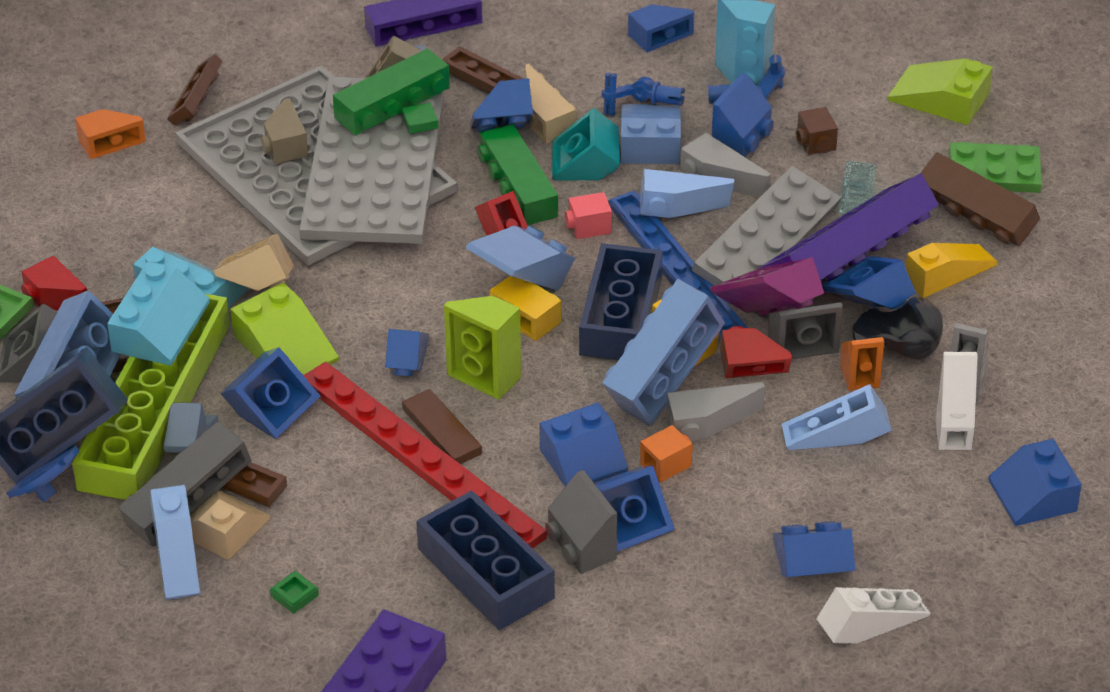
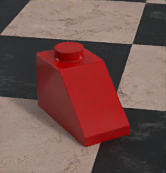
M513 191L474 207L487 236L514 225L526 229L528 226Z
M54 255L21 271L24 283L21 286L22 293L32 297L39 307L45 304L51 309L58 311L63 300L87 291V287Z
M734 326L728 330H722L720 351L725 379L789 372L792 361L791 353L756 328Z

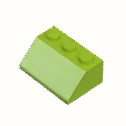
M495 296L448 301L444 304L447 375L500 400L521 379L520 308Z

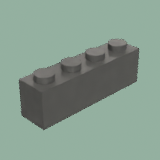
M216 422L118 507L126 526L150 546H155L157 542L151 510L150 490L185 485L189 513L191 515L252 461L245 442L220 422Z

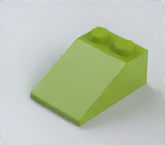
M966 58L909 65L888 95L887 100L969 125L990 93L993 66Z
M284 282L230 309L233 336L257 359L264 352L280 347L302 375H305L325 361L330 365L339 361L338 354L301 298Z

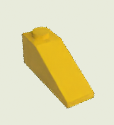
M930 243L907 254L906 270L915 291L922 298H925L996 266L998 261L979 244Z

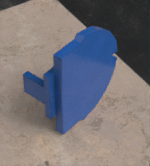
M73 444L48 463L23 478L6 494L9 498L35 491L40 500L45 502L56 493L50 481L71 465L72 459L79 453V448L76 444Z

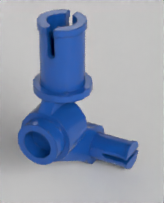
M774 55L769 58L770 67L760 84L756 85L765 99L769 97L774 89H777V84L779 89L784 86L785 68L782 66V59L779 55H776V62ZM731 84L708 85L709 104L714 103Z
M615 73L605 74V89L601 91V97L604 98L603 114H608V116L616 114V99L632 95L638 101H646L650 98L653 105H657L659 102L682 106L685 100V96L681 95L685 94L684 87L664 86L660 82H654L649 77H641L633 84L616 87L617 74Z

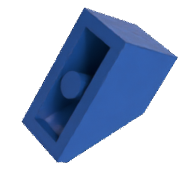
M651 4L628 13V36L646 53L694 34V12L691 9Z
M389 329L385 367L394 368L393 375L413 376V370L421 371L429 334L420 331Z

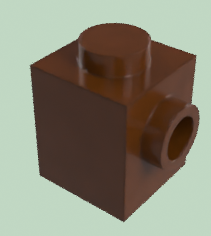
M827 107L799 111L796 139L799 145L804 146L807 154L813 155L836 150L838 127Z

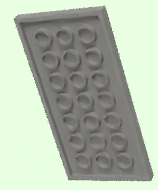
M329 77L299 229L300 239L423 244L445 91L419 103L431 102L438 119V129L409 134L401 112L355 136L334 118L333 94L366 78Z

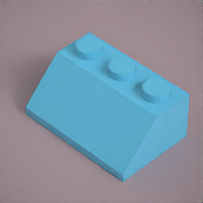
M717 0L715 65L731 84L741 73H745L758 86L770 67L769 58L773 54L775 4L757 0Z
M151 247L133 264L135 280L147 261L176 267L205 294L227 297L228 308L249 289L246 286L217 277L213 269L175 252Z
M147 261L107 323L111 351L172 365L209 305V297L178 268Z

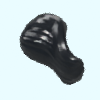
M912 297L904 306L891 312H882L877 308L869 309L861 314L856 323L853 324L854 340L883 337L885 346L914 359L930 356L937 349L943 334V319L940 310L934 303L922 297Z

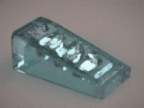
M847 160L839 213H847L857 207L856 205H849L847 202L862 204L872 198L877 164ZM850 179L868 181V183L850 181ZM849 187L863 188V189H867V191H865V190H857V189H850ZM848 194L866 197V199L848 197Z

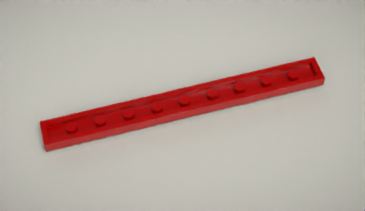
M325 361L303 375L320 395L319 399L449 500L453 501L472 490L532 549L547 539L546 529Z

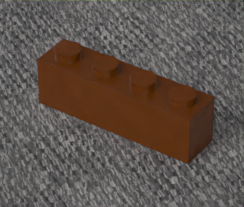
M938 152L934 154L921 171L937 202L944 205V208L950 214L959 217L961 214L968 218L970 224L979 230L986 228L992 231L993 235L1002 243L1008 244L1012 242L1020 246L1040 220L1035 204Z

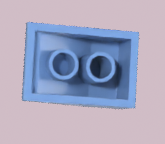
M622 104L621 164H680V106Z
M514 225L471 241L466 246V249L512 277L557 291L560 289L575 260V257L566 253L567 246L554 239H551L550 242L543 239L545 233L530 225L526 229Z

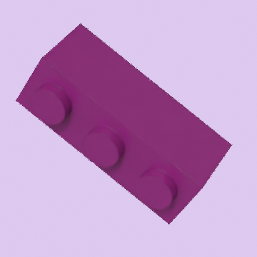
M813 257L758 268L710 287L713 294L745 313L759 311L760 316L775 311L780 312L792 308L800 309L814 304V297L824 294Z

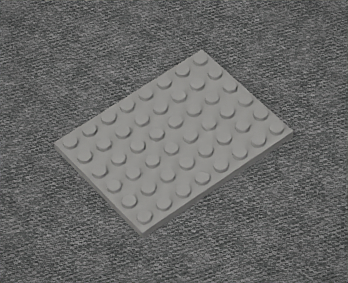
M322 65L175 132L176 142L273 234L278 233L281 241L307 266L357 242L300 239L299 229L329 77H334ZM290 98L307 133L309 156L274 164L270 154L264 153L261 144V136H265L264 123L284 99ZM434 164L428 206L457 192V182L436 164Z

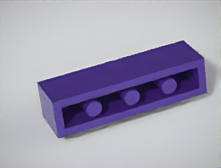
M390 0L364 6L365 28L375 47L387 45L393 36L406 41L483 23L481 0Z

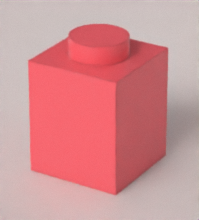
M604 192L569 198V211L564 212L567 229L573 230L576 239L612 233V210Z

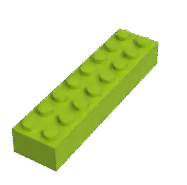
M206 294L209 297L210 303L172 365L129 356L115 382L128 401L117 414L88 433L83 441L79 453L72 462L77 491L126 500L143 487L155 474L165 454L164 442L171 405L173 403H191L230 327L227 297Z

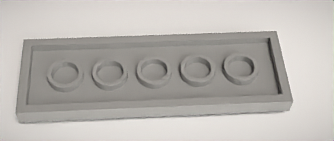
M791 166L694 262L692 271L713 285L753 271L807 238L839 205L842 197L794 166Z

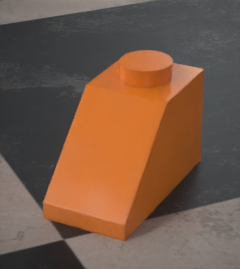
M101 109L75 117L78 140L90 159L146 142L143 119L140 116Z
M883 337L842 342L840 367L848 391L858 390L869 384L872 388L880 387L884 351Z

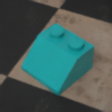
M595 108L591 109L552 140V179L555 181L601 180L607 174L615 172L620 165L619 127Z

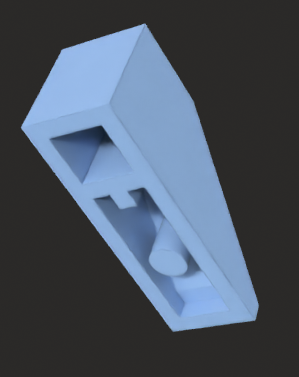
M644 169L640 190V215L673 218L728 207L732 197L734 179Z
M870 384L782 423L788 450L863 444L892 431L887 409Z
M185 485L151 489V510L165 600L200 595Z

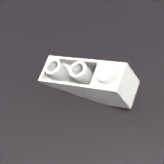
M977 352L943 353L935 421L939 450H972L975 428Z
M854 587L835 588L816 619L833 643H859L928 617L931 613L923 604L921 597L913 590Z

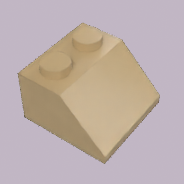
M278 233L222 259L213 272L219 278L259 291L265 287L269 290L283 282L286 283L285 280L290 277L289 273L294 264Z

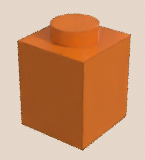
M671 425L640 441V464L643 467L653 466L658 482L661 483L692 466V442L687 435L681 434Z

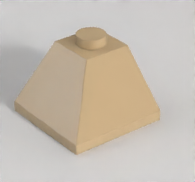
M218 490L190 515L193 543L229 560L270 519V515Z

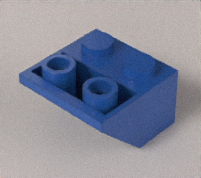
M529 78L499 81L473 113L470 128H477L478 132L495 129V126L514 124L516 129L524 128V124L529 123L533 115Z
M841 522L815 523V529L808 530V527L802 526V524L781 526V533H773L782 576L795 577L856 571L852 529L843 528Z

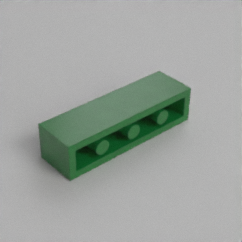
M427 48L333 94L334 118L356 136L401 113L402 107L417 105L449 89V65Z
M514 124L480 132V145L477 146V153L481 163L486 162L491 179L493 181L497 180L501 195L514 192L527 225L557 218L558 194Z

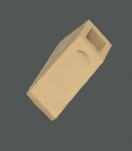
M530 64L525 65V76L530 81L533 108L530 127L547 144L574 124L578 114L575 106L564 99L557 88H553L541 73H538Z

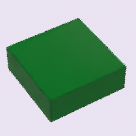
M431 102L402 107V117L409 134L438 129V119Z
M295 570L270 588V596L294 614L319 596V588Z

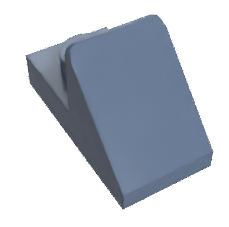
M173 403L169 412L164 452L180 453L184 451L204 431L211 428L216 422H219L218 415H205L203 406L200 403Z

